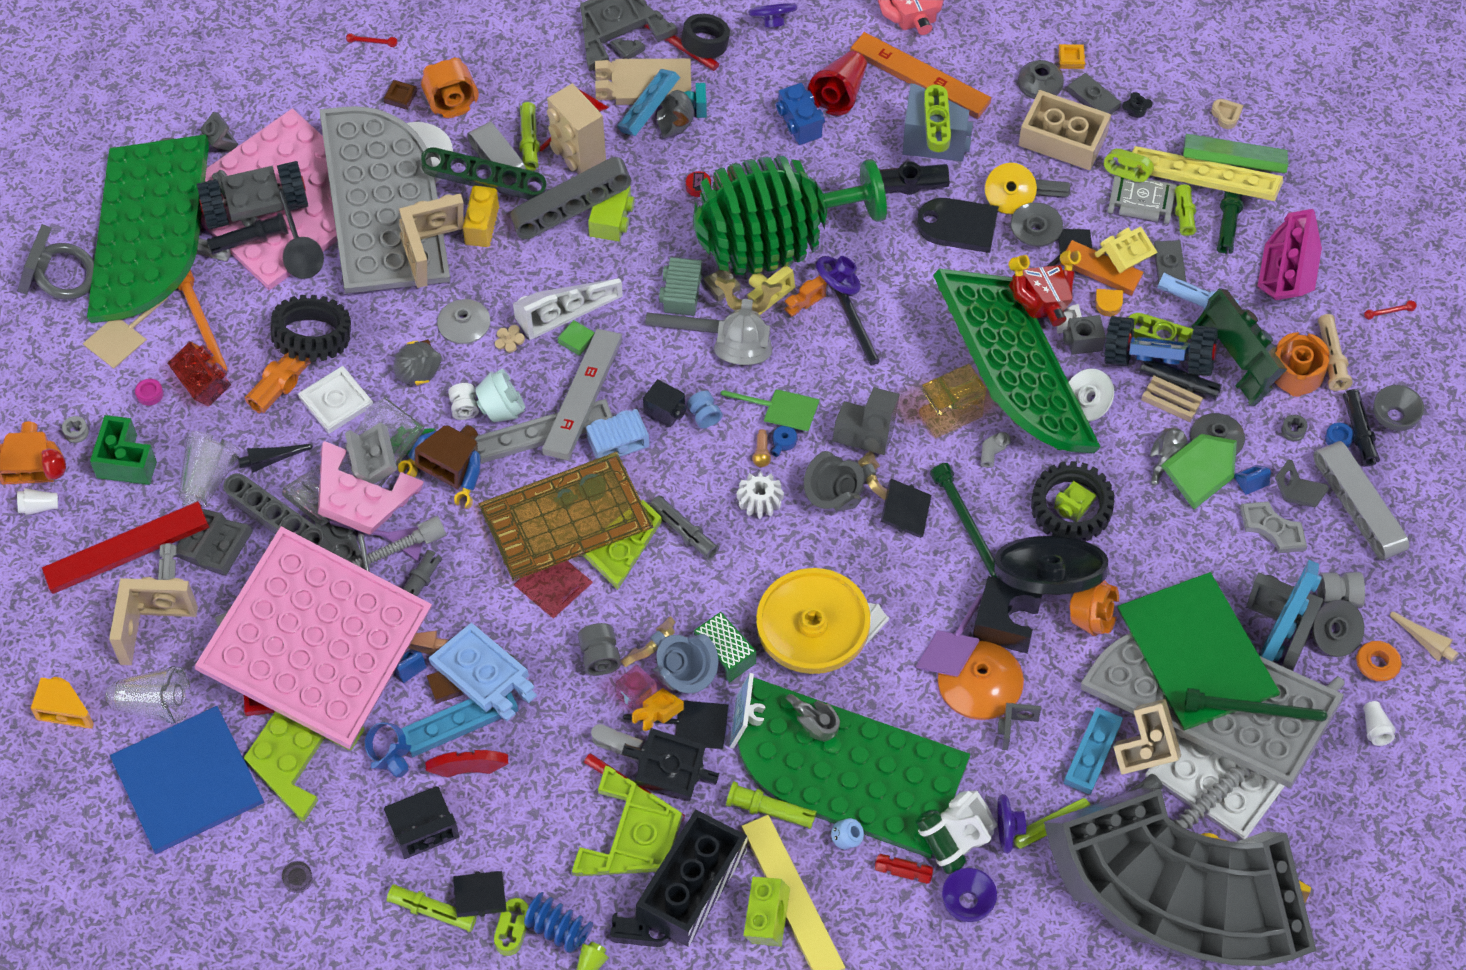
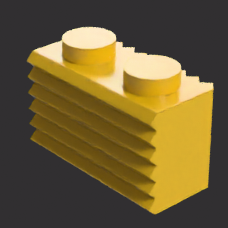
M472 187L462 227L465 245L487 248L491 246L490 242H492L491 238L494 233V225H496L495 221H497L496 217L499 209L496 188Z

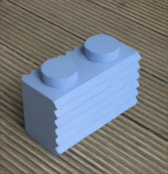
M637 409L621 411L616 416L607 420H595L586 427L587 440L597 463L650 447L649 434Z

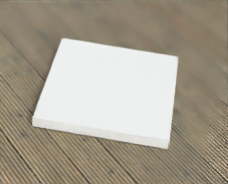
M1176 735L1181 751L1180 759L1150 767L1145 776L1148 777L1150 774H1155L1162 782V787L1190 806L1191 804H1196V799H1202L1201 795L1203 793L1208 794L1207 789L1213 788L1214 783H1219V778H1224L1226 772L1230 773V768H1236V763ZM1250 772L1249 777H1244V781L1239 782L1238 787H1233L1231 793L1227 792L1226 798L1221 797L1222 801L1216 803V807L1210 808V812L1208 814L1204 813V816L1239 840L1246 839L1284 789V785L1256 772Z

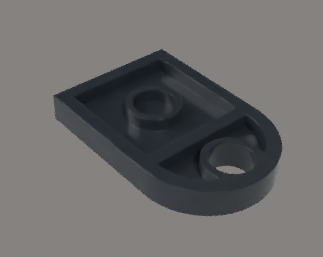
M935 198L926 202L920 208L917 217V228L922 237L933 244L990 253L999 206L951 198ZM926 216H934L937 221L928 223L924 218Z

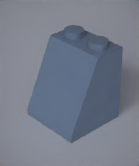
M911 83L902 155L963 162L964 152H970L973 121H968L969 110L948 100L951 129L950 146L944 152H934L928 148L926 140L924 93L926 89ZM933 96V97H934V105H938V103H939L938 97H937V96ZM933 115L930 117L931 120L934 122H941L944 120V118L941 115ZM941 131L936 132L937 141H942Z

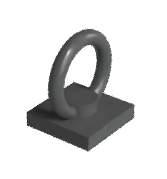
M41 224L24 265L17 292L28 294L33 279H35L38 286L44 292L55 298L71 300L84 296L91 290L94 268L92 257L82 248L69 243H55L47 246L52 227ZM66 253L77 257L86 269L84 282L73 289H62L52 285L45 277L52 255Z

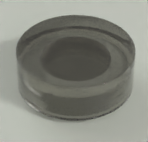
M294 861L283 869L282 881L287 890L300 893L311 886L313 875L306 863Z

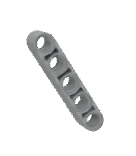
M1337 441L1316 450L1313 454L1316 466L1377 557L1384 561L1409 549V541L1405 532L1342 441Z

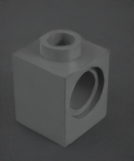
M1100 315L1069 318L1067 329L1063 330V340L1065 346L1069 345L1071 355L1103 351L1106 336Z

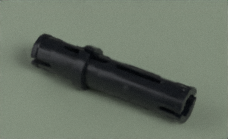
M1153 360L1143 361L1144 364L1140 368V374L1150 377L1156 376L1187 389V391L1207 396L1213 400H1217L1218 393L1221 391L1222 384L1220 383L1218 384L1201 378L1200 375L1189 374Z
M1358 389L1348 390L1343 394V399L1355 435L1353 437L1354 444L1359 448L1363 465H1375L1376 462L1380 461L1375 446L1376 437L1374 432H1371L1360 391Z

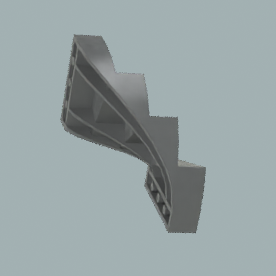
M1139 788L1044 822L1052 855L1061 879L1073 900L1093 903L1112 926L1134 942L1153 944L1177 956L1240 966H1267L1291 961L1317 951L1287 833L1265 831L1240 841L1229 842L1189 831L1178 826L1168 817L1161 788Z

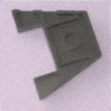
M587 0L580 3L586 60L589 71L595 69V61H610L601 43L643 25H648L657 42L678 34L676 25L665 20L659 11H654L650 8L645 0Z

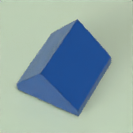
M1255 465L1236 473L1234 478L1245 495L1269 486L1271 471L1268 467Z
M410 649L404 654L397 665L395 674L403 683L427 668L421 652Z

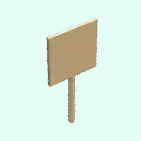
M165 300L142 313L130 325L121 319L108 321L89 337L83 345L114 369L147 340L133 328Z

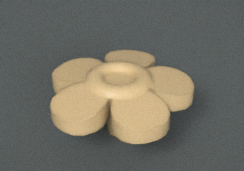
M511 325L508 331L506 328H500L497 331L499 339L495 341V346L498 349L505 348L508 353H512L517 349L516 344L521 345L524 343L525 336L520 333V328L517 325Z

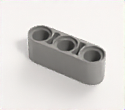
M488 122L467 133L469 143L481 159L526 169L523 161L492 122ZM507 175L502 178L504 184L510 185L516 182V179L513 176Z

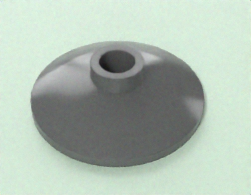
M1028 203L1019 207L1012 215L1011 230L1014 236L1026 245L1035 247L1047 246L1060 237L1063 230V220L1058 211L1047 204Z
M1210 413L1201 416L1194 422L1190 432L1191 441L1200 434L1236 440V455L1242 450L1245 443V433L1241 425L1234 418L1221 413ZM1215 430L1222 431L1223 433L1218 434L1215 432Z
M1332 600L1325 603L1319 608L1312 626L1314 641L1321 651L1330 656L1342 657L1354 652L1364 636V620L1358 608L1345 600ZM1333 623H1334L1335 626H1336V629H1335L1334 632H1332V625H1333Z

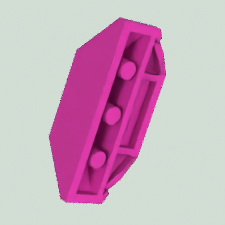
M1313 209L1288 213L1284 218L1285 222L1275 230L1265 244L1258 288L1275 300L1299 297L1315 290L1322 246Z

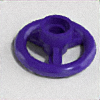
M795 3L774 4L751 8L748 13L750 16L762 17L765 27H777L785 25L782 14L794 12L798 7Z
M822 256L817 259L816 269L822 279L831 287L847 295H855L860 291L861 284L854 273L857 267L851 259L845 256H840L838 259ZM824 264H829L832 271H826Z
M1001 794L997 801L998 832L1002 851L1008 854L1013 849V838L1016 835L1026 834V819L1024 811H1012L1007 795Z

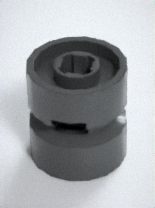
M596 623L588 625L578 632L580 650L585 654L582 658L588 675L600 676L610 674L620 668L621 660L618 648L615 646L616 637L613 626L607 623Z

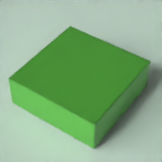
M573 320L558 337V343L580 356L589 346L595 332Z

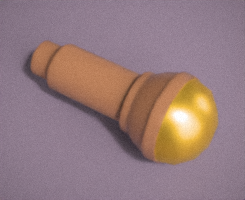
M764 429L758 431L757 447L752 456L753 463L761 468L768 466L771 461V455L767 449L768 436Z

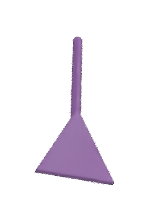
M332 519L329 521L331 525L359 531ZM414 527L393 532L375 530L372 534L385 537L391 543H395V541L398 542L399 539L401 540L405 536H411L413 531L419 528ZM414 543L410 547H404L402 551L418 562L422 543Z

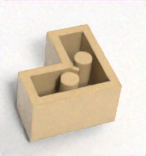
M1166 699L1137 706L1134 714L1140 735L1117 741L1113 746L1121 775L1178 761L1181 757V751Z

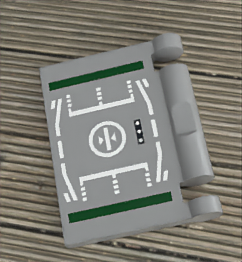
M1115 175L1108 213L1113 214L1114 207L1116 206L1120 207L1119 215L1158 222L1160 214L1165 215L1164 223L1169 224L1176 184L1149 179L1144 182H1135Z

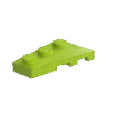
M641 500L640 503L652 525L650 528L591 550L581 551V555L617 590L662 523V517L644 500ZM631 509L623 515L626 521L635 518ZM622 516L606 529H611L605 532L626 525H619L624 522Z

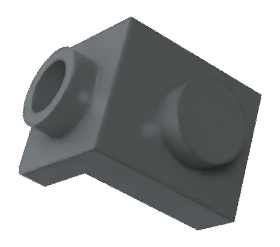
M212 112L200 128L202 134H206L208 137V142L217 150L232 151L239 145L228 131L229 126L218 112Z

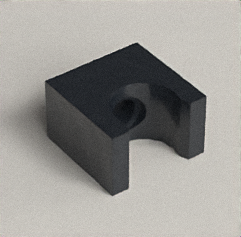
M988 576L974 625L973 638L1028 654L1033 629L1014 623L1009 616L1018 611L1038 614L1042 594L1019 590L1007 585L999 578Z

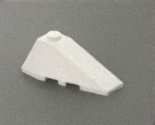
M618 278L536 292L532 295L524 296L513 303L514 316L528 339L532 340L623 297L622 282Z

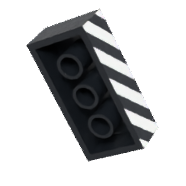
M695 809L636 903V919L689 947L746 854L748 836Z

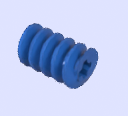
M544 892L539 893L533 899L526 912L525 926L527 928L534 927L537 934L541 935L544 933L545 939L549 941L554 939V943L558 947L564 945L566 952H574L588 938L593 928V922L590 921L584 927L581 926L583 922L582 915H579L573 921L574 910L569 909L563 915L564 904L559 903L555 908H552L554 898L549 897L545 902H542Z

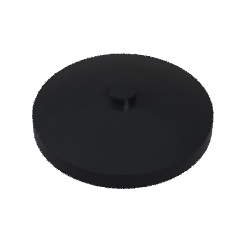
M1034 536L1018 539L1002 546L995 554L994 570L996 576L1002 582L1016 589L1038 594L1061 595L1086 591L1101 584L1108 575L1109 560L1103 550L1086 541L1060 536Z

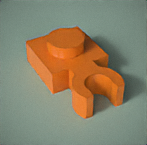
M820 275L813 280L806 281L799 288L798 294L791 295L785 300L788 306L784 310L791 317L799 313L802 308L806 310L826 297L827 283Z

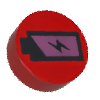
M702 171L690 173L686 178V191L691 196L700 197V183L707 177L711 186L710 176Z

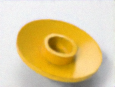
M1017 163L1001 164L994 168L986 179V198L990 205L999 206L998 211L1001 213L1014 214L1022 205L1032 203L1036 196V180L1033 174L1023 165ZM1008 183H1014L1016 185V189L1014 191H1008L1006 185Z

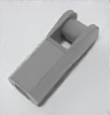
M603 724L595 725L591 731L592 740L596 746L620 755L625 743L638 748H642L644 745L643 740L617 732Z

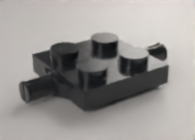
M650 728L647 740L642 748L625 743L621 755L638 760V771L634 781L636 785L686 801L691 800L694 787L699 779L716 785L720 774L703 768V755L706 745Z

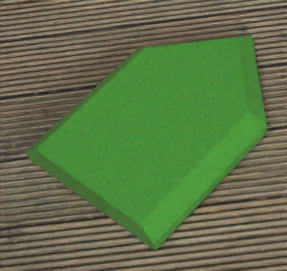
M1200 434L1161 465L1193 509H1196L1234 478L1237 441Z

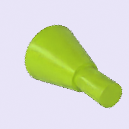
M590 941L589 945L582 944L576 970H599L609 959L605 955L607 949Z

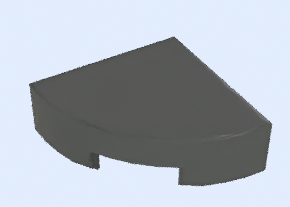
M619 38L610 42V47L622 59H631L645 51V45L638 40L630 41Z

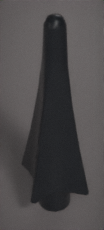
M309 443L285 447L247 448L248 456L237 458L240 469L250 466L252 473L285 458L311 450L313 445Z

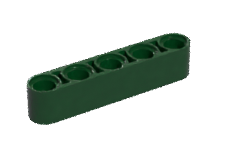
M436 147L427 148L421 156L422 170L425 174L469 186L496 188L498 193L527 200L546 191L547 182L545 177L535 171ZM430 157H436L440 160V163L435 167H431L426 163V160ZM456 163H461L466 169L461 173H456L451 167ZM486 169L490 172L491 176L487 179H481L477 176V172ZM507 175L513 176L516 179V183L506 185L502 178ZM530 182H538L542 188L539 191H531L527 185Z

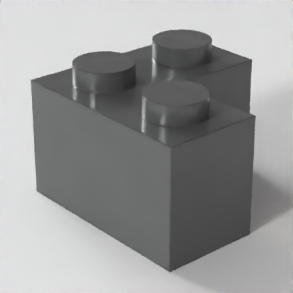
M873 387L866 406L844 401L835 420L832 441L885 455L893 435L900 394Z

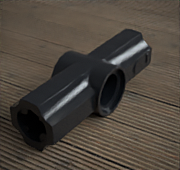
M908 161L901 164L899 168L879 169L885 192L901 191L906 195H912L917 193L919 189L949 187L950 184L947 164L920 166L915 162Z

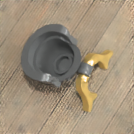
M822 451L810 462L804 476V491L808 500L816 507L823 509L834 508L836 512L854 509L862 500L860 495L864 491L863 484H868L872 491L883 500L886 498L887 489L879 483L876 477L875 470L880 465L871 451L859 459L858 463L851 460L843 461L841 457L835 456L832 452Z

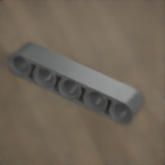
M619 157L609 158L515 207L511 211L510 217L517 236L521 239H531L626 190L631 185L632 180L624 160Z
M240 473L232 474L226 478L223 485L224 491L234 505L276 535L282 526L332 552L331 544L317 526Z

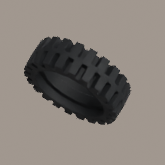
M300 295V299H297L293 296L290 297L289 301L285 299L281 301V305L277 304L272 312L270 325L271 341L276 349H280V352L284 355L288 353L290 358L294 359L296 356H299L300 361L310 358V362H316V358L319 357L321 361H325L327 356L334 358L337 356V353H343L344 348L348 347L351 318L348 310H344L342 304L337 305V301L333 299L328 302V297L322 296L320 299H317V295H311V298H307L306 295ZM300 320H318L331 325L336 330L321 336H304L294 333L286 328V326Z
M1071 461L1069 466L1066 465V462H1060L1058 468L1054 464L1049 467L1048 472L1044 470L1040 478L1038 477L1031 498L1033 518H1036L1038 527L1043 526V532L1047 535L1051 532L1052 536L1079 540L1084 538L1085 541H1089L1093 535L1095 537L1100 535L1101 531L1105 530L1110 522L1115 502L1114 490H1112L1110 481L1106 482V476L1103 473L1098 475V469L1094 466L1091 470H1088V464L1083 462L1081 467H1077V461ZM1075 481L1089 487L1096 493L1099 499V510L1092 519L1083 522L1065 521L1056 517L1046 505L1048 491L1057 484Z

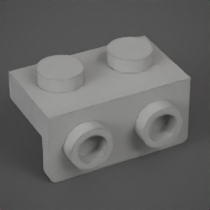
M380 422L361 435L351 430L345 433L347 440L346 449L350 454L351 471L355 477L375 484L397 470L386 425Z

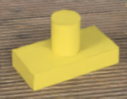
M784 266L769 278L761 273L752 274L749 284L755 289L747 294L748 299L753 301L762 299L764 296L761 288L763 282H767L770 285L782 284V290L771 297L767 308L759 312V315H761L796 288L793 270L788 266Z

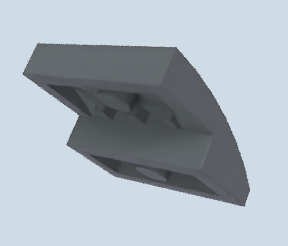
M203 509L210 528L181 539L177 545L176 556L184 561L226 576L253 530L247 524L227 520L222 513Z

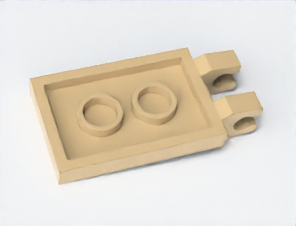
M690 58L615 59L612 63L608 60L595 61V77L598 80L595 81L596 100L616 99V105H633L660 69L674 71L680 76V79L667 95L674 90L691 91Z

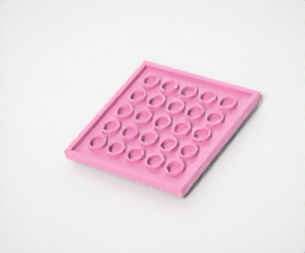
M292 108L207 167L205 182L213 180V173L219 170L225 171L227 176L273 165L276 181L282 186L277 165L298 161L306 188L305 193L309 207L290 212L298 236L309 237L315 240L321 246L322 251H325L337 242L323 136ZM225 206L229 222L227 226L208 230L203 212L201 214L200 225L213 237L245 227L241 220L232 222L228 206ZM285 210L256 217L265 220L277 216L278 212H282L289 234L281 233L269 237L268 241L265 242L259 239L230 249L231 254L269 291L291 275L285 269L282 260L285 246L294 239Z
M281 526L195 664V670L350 749L395 672L397 665L400 663L429 613L432 604Z

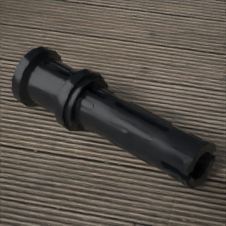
M278 212L277 216L265 220L256 219L253 225L208 238L207 242L211 254L214 255L259 239L265 242L268 241L269 237L281 233L287 235L289 232L282 212Z

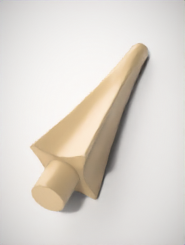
M1396 612L1390 613V617L1422 644L1438 662L1443 656L1451 662L1457 658L1459 653L1450 647L1453 639L1424 628Z

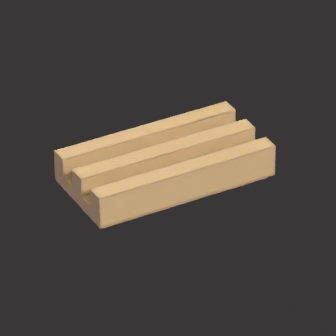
M1153 376L1141 400L1191 423L1202 403L1203 397ZM1151 393H1154L1162 398H1165L1167 401L1152 395ZM1174 404H1178V405H1180V406H1182V407H1185V408L1189 409L1190 412L1187 411V410H1185V409H1183V408H1181V407H1178V406H1176V405H1174Z

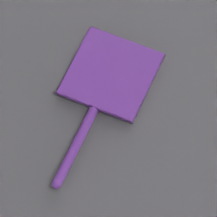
M983 594L977 596L955 634L937 630L916 668L955 677L959 676L979 642L978 638L961 634L979 606Z

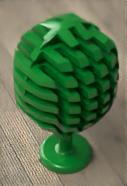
M768 156L759 157L760 159L757 162L754 159H747L742 162V165L737 162L729 164L727 172L723 167L715 170L713 173V190L707 177L701 181L700 200L702 205L697 207L696 202L694 204L693 229L703 249L709 255L712 252L719 270L729 272V265L727 263L729 262L736 275H744L746 269L751 274L760 273L763 268L768 272L774 271L778 268V265L780 267L791 266L793 260L797 263L805 260L808 244L812 253L819 248L820 230L818 226L822 223L825 230L828 208L864 201L871 219L875 222L884 221L887 216L884 184L879 168L873 159H867L861 163L860 186L827 193L822 192L816 180L814 181L810 176L808 177L799 160L791 159L789 164L785 156H776L773 161Z

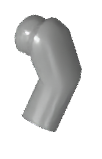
M1006 432L994 434L983 442L981 453L982 467L992 468L995 455L1010 444L1011 439Z

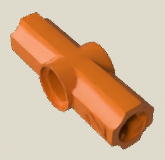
M287 353L278 362H270L263 371L262 379L245 396L246 403L259 414L265 413L282 393L289 394L298 382V376L311 363L310 358L300 361L299 356L293 359Z

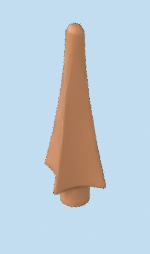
M437 631L416 633L408 648L433 655L449 640L438 638Z

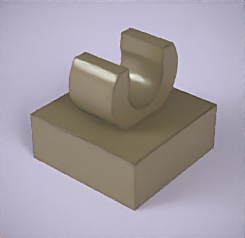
M718 270L704 278L705 286L718 302L726 297L723 290L715 284V280L717 277L727 281L730 279L736 280L730 270L729 272ZM737 280L733 293L740 290V283Z

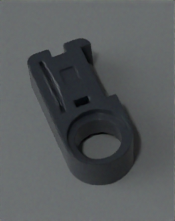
M618 912L612 916L610 939L613 943L662 947L671 938L665 935L663 938L655 939L649 934L651 927L637 919L618 917Z

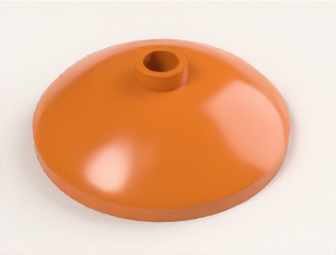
M986 641L978 642L958 677L938 673L939 691L946 704L958 714L976 720H989L1004 715L1006 703L1017 704L1024 686L1023 672L1017 659L1002 646ZM984 669L987 673L980 674L977 670Z

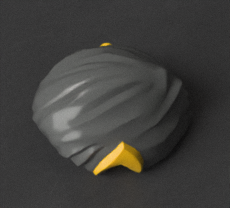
M407 342V345L402 346L395 355L393 370L396 377L402 383L419 386L420 384L429 383L435 376L442 356L425 342Z

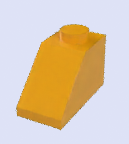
M52 677L51 679L40 678L31 705V710L36 720L93 728L94 723L89 712L68 681L60 677Z

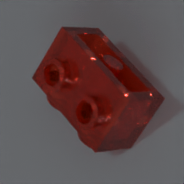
M189 341L167 364L193 399L209 407L231 384L225 377L227 375L226 370L212 360L213 353L205 345L198 346Z

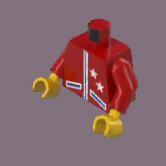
M1068 250L1060 255V261L1065 266L1064 269H1062L1061 265L1028 268L1030 260L1027 255H1020L1009 260V268L1015 271L1009 287L1013 291L1014 299L1025 308L1030 317H1048L1053 327L1059 326L1067 320L1064 311L1073 298L1072 290L1075 271L1072 270V266L1080 262V252L1074 251L1071 253Z

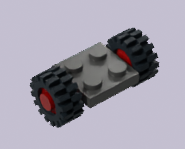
M298 161L277 165L282 186L276 181L273 165L221 177L225 191L223 198L218 179L197 183L200 196L199 201L208 230L229 225L225 206L229 208L232 222L284 210L279 190L284 191L290 211L309 207L305 193L306 188Z

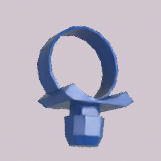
M382 722L372 726L366 734L365 750L368 756L375 761L371 762L370 769L389 770L393 776L401 778L409 771L408 764L402 756L410 751L412 745H406V736L398 725ZM390 725L398 736V744L391 743L389 751L380 760L373 750V739L381 727Z

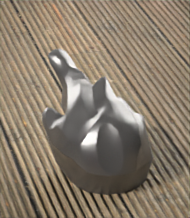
M1174 427L1162 430L1152 446L1150 456L1158 455L1159 457L1158 463L1153 466L1151 483L1154 485H1158L1159 479L1165 471L1161 465L1187 445V437L1179 428Z
M793 694L786 696V699L793 705L795 710L801 714L800 717H797V720L810 733V737L825 742L836 736L840 720L830 704L816 701L814 705L817 710H815L810 704L799 700Z

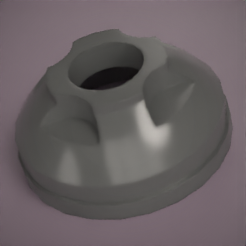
M1035 60L1023 66L1018 76L1020 90L1032 99L1036 98L1039 90L1057 96L1064 84V77L1060 68L1046 60ZM1045 68L1049 71V74L1040 76L1036 74L1035 70Z
M1390 385L1377 393L1373 411L1376 419L1386 428L1395 431H1405L1419 423L1424 413V403L1419 394L1413 389L1403 385ZM1390 410H1398L1403 414V419L1399 421L1392 420L1388 416V412Z

